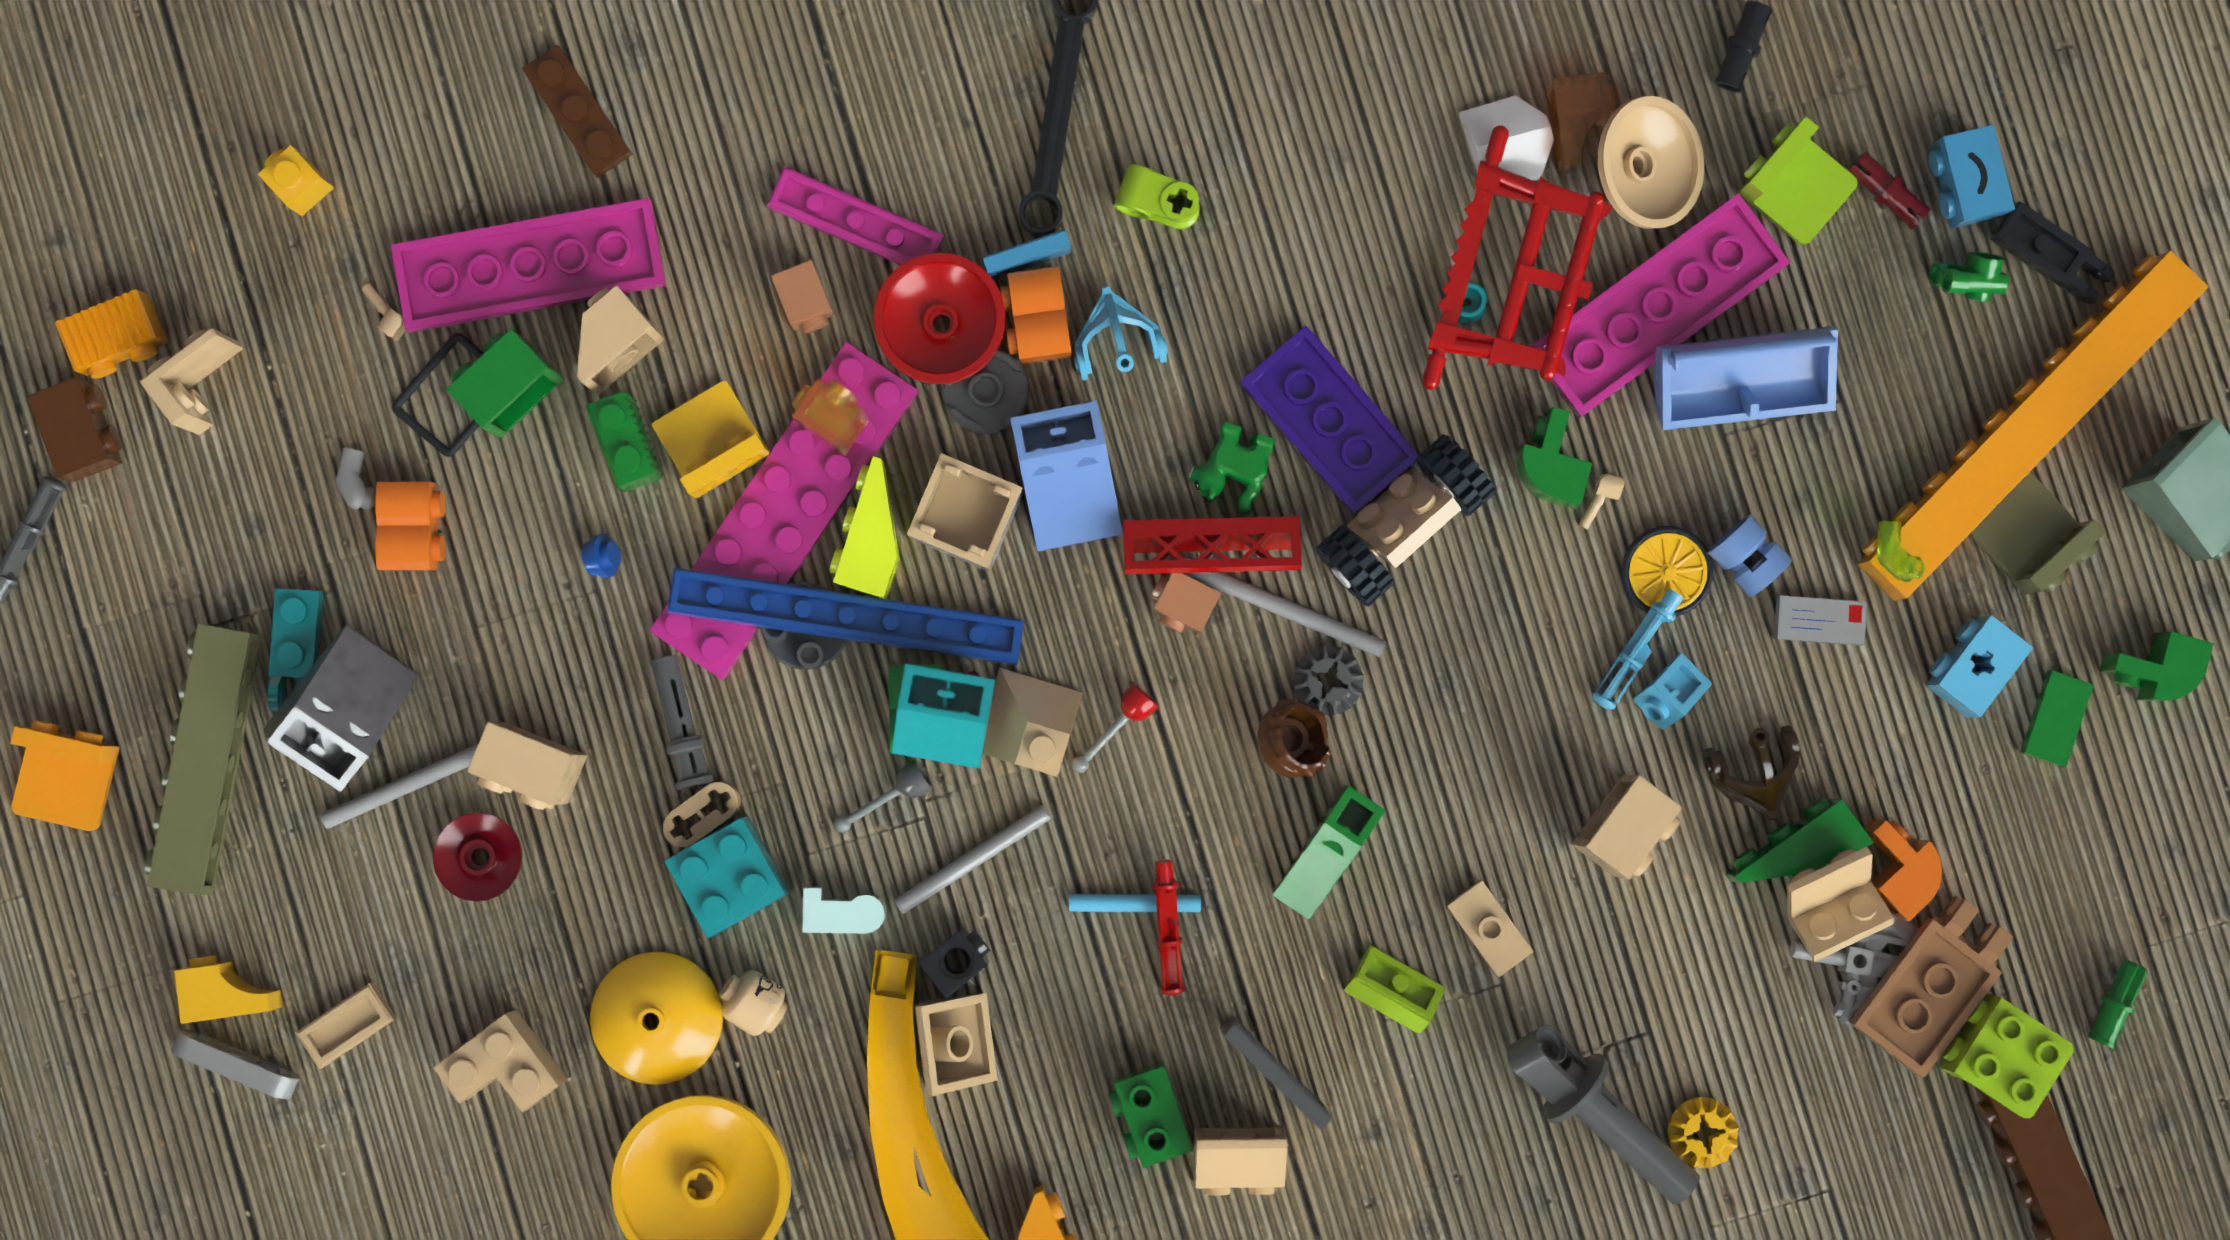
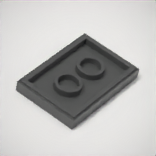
M1234 1016L1227 1018L1220 1026L1223 1036L1322 1131L1332 1120V1115L1327 1107Z

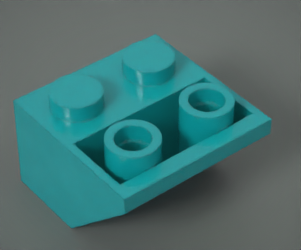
M905 664L897 708L892 753L980 769L996 681L994 679Z

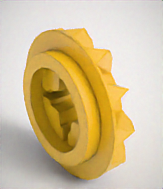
M1696 1097L1683 1102L1673 1112L1668 1124V1140L1672 1150L1688 1165L1712 1169L1714 1166L1728 1161L1733 1150L1738 1147L1737 1138L1740 1127L1732 1111L1723 1103L1708 1097ZM1700 1115H1702V1119L1708 1127L1721 1130L1716 1132V1135L1709 1137L1708 1150L1701 1140L1686 1137L1700 1130Z

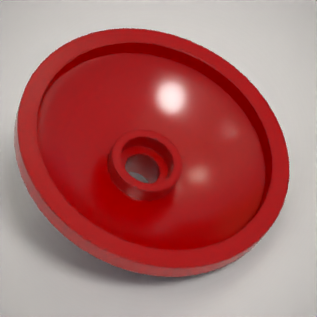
M950 253L924 254L908 260L894 270L878 293L873 315L876 338L886 358L903 374L929 384L955 383L979 372L996 354L1003 339L1006 323L1004 302L991 276L975 262ZM939 318L948 319L950 321L949 328L945 331H937L934 328L936 320Z

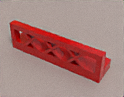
M1299 516L1123 520L1124 574L1301 570ZM1291 549L1292 557L1274 558L1266 550ZM1221 551L1247 552L1241 558L1229 559ZM1177 552L1203 553L1197 559L1185 560ZM1133 553H1159L1150 561H1133ZM1255 554H1257L1260 558H1252V557H1253ZM1211 555H1213L1216 559H1208V558H1209ZM1167 556H1169L1172 560H1164V559H1165Z

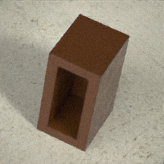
M74 377L27 396L57 478L76 482L122 464L118 452L122 449V443L115 428L112 425L108 426L103 410L107 408L106 400L97 385Z

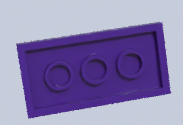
M1306 325L1239 383L1353 515L1417 461L1416 457L1419 454Z

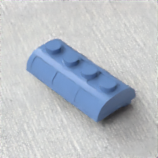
M1826 326L1816 329L1781 333L1773 332L1764 335L1658 346L1655 352L1654 390L1656 411L1662 430L1835 411L1838 329L1835 326Z

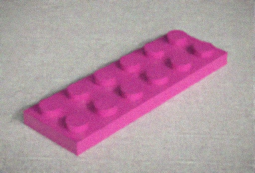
M1738 193L1573 314L1561 358L1566 363L1565 377L1556 373V376L1550 381L1576 416L1581 418L1653 365L1658 346L1683 343L1791 262ZM1549 333L1530 347L1545 350Z
M650 198L391 244L405 330L409 333L587 301L604 288L611 290L616 285L625 294L667 286L653 204Z

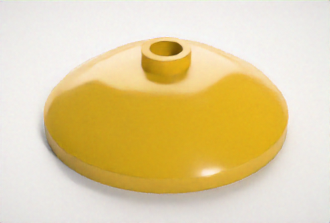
M662 951L641 953L616 965L599 984L590 1011L592 1037L602 1058L620 1075L644 1084L672 1083L694 1073L714 1052L723 1027L721 998L709 975L690 959L675 953ZM647 1013H654L658 1016L659 1025L657 1028L651 1029L646 1026L644 1018Z

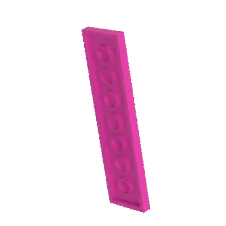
M845 342L691 570L789 585L855 488L862 465L870 466L872 457H876L919 394V391ZM667 604L649 631L719 679L724 680L760 627L668 614Z

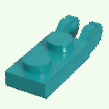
M275 588L268 676H271L267 697L270 711H277L285 701L286 677L299 678L297 686L319 658L324 596L322 591Z

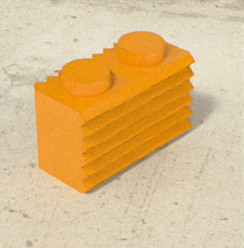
M137 289L106 300L104 303H98L96 306L81 310L79 313H74L72 316L55 322L73 370L85 376L90 375L93 379L102 378L116 372L117 367L115 364L131 358L133 362H139L152 358L158 354L157 347L168 343L165 331L152 304V299L148 294Z

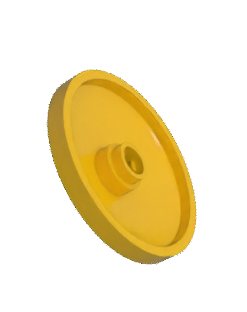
M715 1095L682 1097L654 1109L644 1116L628 1133L618 1151L613 1167L611 1181L612 1203L618 1224L627 1240H773L785 1219L791 1196L789 1162L785 1149L772 1127L759 1114L746 1105Z

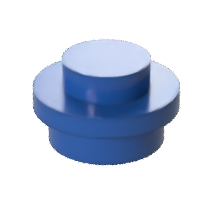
M605 534L593 536L589 542L583 545L582 560L590 575L608 578L616 574L621 562V553L614 541Z

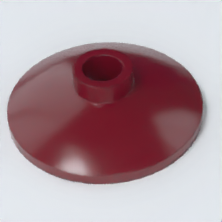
M471 813L460 816L451 821L441 831L436 840L433 851L435 873L441 884L458 898L468 901L493 899L507 891L517 879L522 866L521 843L512 827L497 816L487 813ZM479 848L485 849L489 855L488 861L484 865L478 864L474 858V854Z

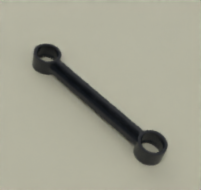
M1053 0L1054 12L1059 19L1034 179L1032 191L1023 198L1019 207V217L1023 229L1031 236L1037 238L1057 232L1062 224L1063 210L1061 202L1057 198L1084 25L1094 17L1097 0H1090L1091 3L1087 11L1078 16L1066 14L1061 10L1059 0ZM1035 200H1046L1055 207L1057 215L1050 226L1034 228L1027 223L1026 213H1024L1025 209Z

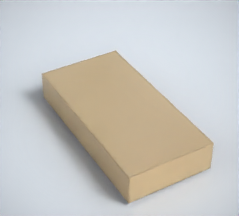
M371 982L295 1033L317 1067L322 1069L396 1020L397 1017L374 982Z

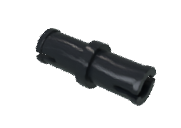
M1746 1L1734 36H1729L1725 44L1728 51L1719 74L1714 81L1718 87L1735 93L1741 92L1742 84L1752 59L1757 58L1761 51L1759 42L1773 10L1769 6L1757 1Z

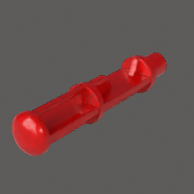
M1164 859L1155 861L1156 879L1152 883V889L1156 891L1159 938L1156 939V945L1160 948L1162 985L1159 986V989L1165 995L1174 996L1183 993L1186 989V985L1182 982L1180 944L1183 943V940L1179 936L1176 888L1179 887V882L1174 878L1173 861Z

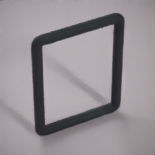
M461 333L453 334L392 404V410L395 415L446 457L456 454L479 425L473 420L448 448L401 407L457 342L478 359L484 354L482 350Z

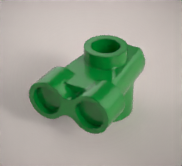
M1969 252L1966 266L1934 262L1929 271V281L1932 286H1941L1945 293L1964 294L1965 298L1976 301H1990L1992 293H2006L2009 285V275L2002 272L2003 257L1984 252Z

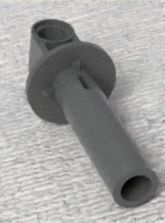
M1549 1025L1537 1028L1508 1047L1507 1059L1512 1070L1546 1099L1543 1115L1551 1123H1560L1576 1115L1672 1204L1684 1201L1695 1190L1700 1179L1699 1174L1602 1086L1609 1069V1062L1602 1054L1596 1053L1584 1058L1555 1028Z

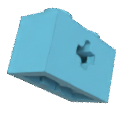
M1992 615L1977 617L1976 620L1970 618L1960 628L1955 637L1959 642L1950 654L1945 652L1934 662L1929 670V673L1933 676L1925 685L1966 718L1981 717L2034 648ZM1971 657H1980L1976 663L1981 669L1980 672H1972L1975 664L1970 660Z

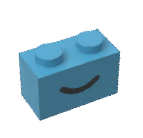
M1994 125L1943 136L1930 145L1931 151L1928 154L1929 168L1932 175L1938 177L1941 189L1939 207L1942 216L1949 220L1951 229L2000 218L2015 209Z

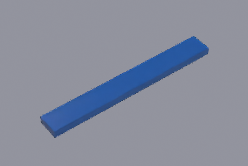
M674 568L667 607L668 614L1017 665L1019 661L1024 620L680 568Z

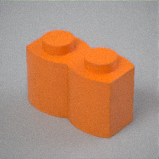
M1060 267L1007 273L1009 285L1000 287L1005 312L1013 311L1015 328L1006 329L1010 355L1019 354L1020 364L1071 358L1072 352Z
M430 481L377 482L375 497L377 522L375 553L377 570L437 571L438 561H444L446 553L445 538L443 535H438L437 528L438 518L445 515L446 502L444 492L438 491V484Z

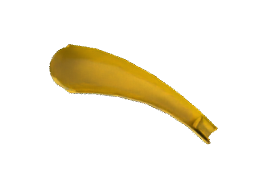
M876 950L868 1021L867 1073L869 1116L883 1203L896 1240H989L950 1172L928 1116L917 1067L913 1016L917 956L902 952ZM915 1150L931 1196L918 1186Z

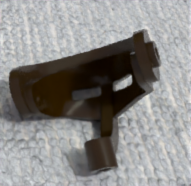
M1790 725L1781 727V732H1779L1784 754V766L1782 771L1775 777L1766 746L1770 738L1768 731L1764 728H1757L1750 735L1749 744L1757 750L1762 781H1743L1730 776L1720 751H1714L1712 747L1704 749L1703 762L1705 769L1709 773L1714 786L1725 797L1763 813L1768 821L1778 818V809L1799 762V740Z

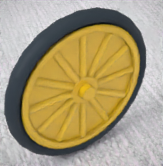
M1660 526L1649 529L1630 544L1624 555L1621 566V579L1624 590L1629 599L1639 609L1648 613L1651 606L1655 602H1660L1670 588L1684 597L1675 610L1676 616L1684 615L1695 609L1705 599L1711 588L1713 562L1711 556L1707 553L1709 550L1697 535L1687 529L1677 526Z

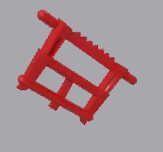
M1502 125L1496 126L1491 132L1485 154L1486 162L1480 160L1474 200L1464 209L1469 216L1460 224L1464 233L1455 240L1460 248L1451 256L1455 265L1446 272L1451 280L1442 288L1447 296L1437 304L1442 310L1440 322L1436 323L1428 346V350L1433 351L1432 354H1429L1422 379V384L1427 390L1436 389L1440 383L1446 358H1444L1445 353L1489 359L1487 365L1499 363L1539 370L1540 377L1546 381L1552 380L1556 373L1565 377L1566 363L1561 358L1576 302L1578 297L1589 300L1593 283L1584 281L1583 277L1599 220L1607 217L1612 209V205L1605 204L1604 195L1598 191L1590 193L1587 197L1551 184L1541 176L1539 182L1498 167L1499 162H1502L1509 137L1508 129ZM1493 195L1532 205L1495 337L1456 327ZM1550 209L1582 217L1566 276L1534 267ZM1529 283L1561 292L1545 350L1513 342Z

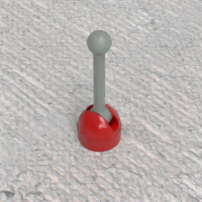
M1133 683L1121 698L1123 714L1083 756H1076L1072 760V769L1077 773L1085 772L1089 767V761L1128 720L1142 721L1148 718L1159 707L1157 703L1138 685Z

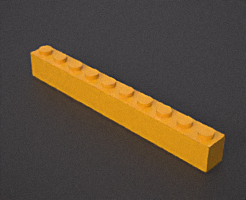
M2170 250L2157 257H2154L2152 254L2145 257L2132 270L2131 273L2135 278L2126 288L2119 285L2109 293L2101 303L2106 308L2096 318L2092 315L2086 318L2072 332L2076 339L2066 349L2061 346L2045 359L2042 366L2046 370L2036 380L2030 377L2014 391L2012 396L2016 401L2006 411L2002 408L1998 409L1984 422L1982 427L1986 432L1976 442L1972 439L1968 440L1954 453L1952 458L1956 463L1946 473L1942 470L1938 471L1923 485L1922 489L1926 494L1916 504L1912 501L1908 502L1893 516L1892 520L1896 525L1886 535L1882 532L1878 533L1863 547L1862 551L1866 555L1857 565L1894 601L1907 599L2209 287L2175 253Z

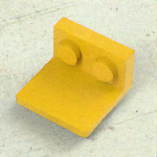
M725 380L652 423L654 431L682 476L680 481L688 494L695 499L770 454L731 386Z

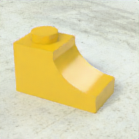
M216 955L188 959V968L174 971L181 1024L267 1012L283 1007L280 990L260 989L246 983L233 970L232 961L217 963Z

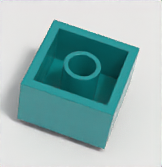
M749 816L741 817L664 861L707 939L791 893Z

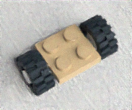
M1442 434L1416 457L1421 470L1429 477L1428 480L1410 468L1406 473L1394 479L1389 488L1371 504L1364 506L1346 526L1340 525L1315 548L1317 554L1321 557L1320 559L1329 567L1328 569L1366 607H1369L1395 583L1390 573L1385 570V566L1377 560L1378 555L1391 566L1397 568L1459 511L1466 516H1470L1496 492L1493 483L1488 479V475L1478 467L1480 465L1475 460H1472L1469 453L1465 449L1462 450L1460 445L1448 435Z

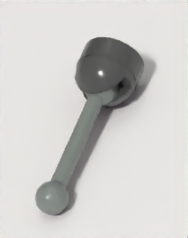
M914 759L903 766L898 772L894 788L850 815L838 816L834 820V828L840 833L847 832L853 822L901 793L912 798L923 796L934 789L928 774L922 765Z

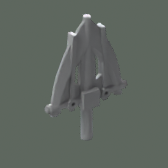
M1892 914L1894 917L1893 925L1816 961L1836 965L1837 970L1847 972L1846 979L1838 982V988H1841L1843 991L1842 1002H1837L1833 1010V1015L1839 1016L1840 1024L1850 1025V1020L1878 984L1876 977L1882 978L1898 956L1882 953V949L1887 943L1900 945L1905 948L1918 931L1917 927L1907 921L1900 920L1896 915ZM1793 940L1791 942L1790 957L1813 961L1801 941Z

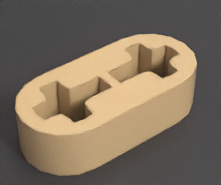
M714 782L701 789L665 817L663 833L666 840L677 847H689L701 841L738 812L741 805L738 790L726 782ZM714 790L719 794L729 793L731 798L726 802L729 808L726 813L721 809H717L706 815L703 809L713 802L711 793ZM697 814L701 820L690 828L693 836L690 839L685 835L677 837L673 832L678 826L675 819L680 816L683 820H686Z

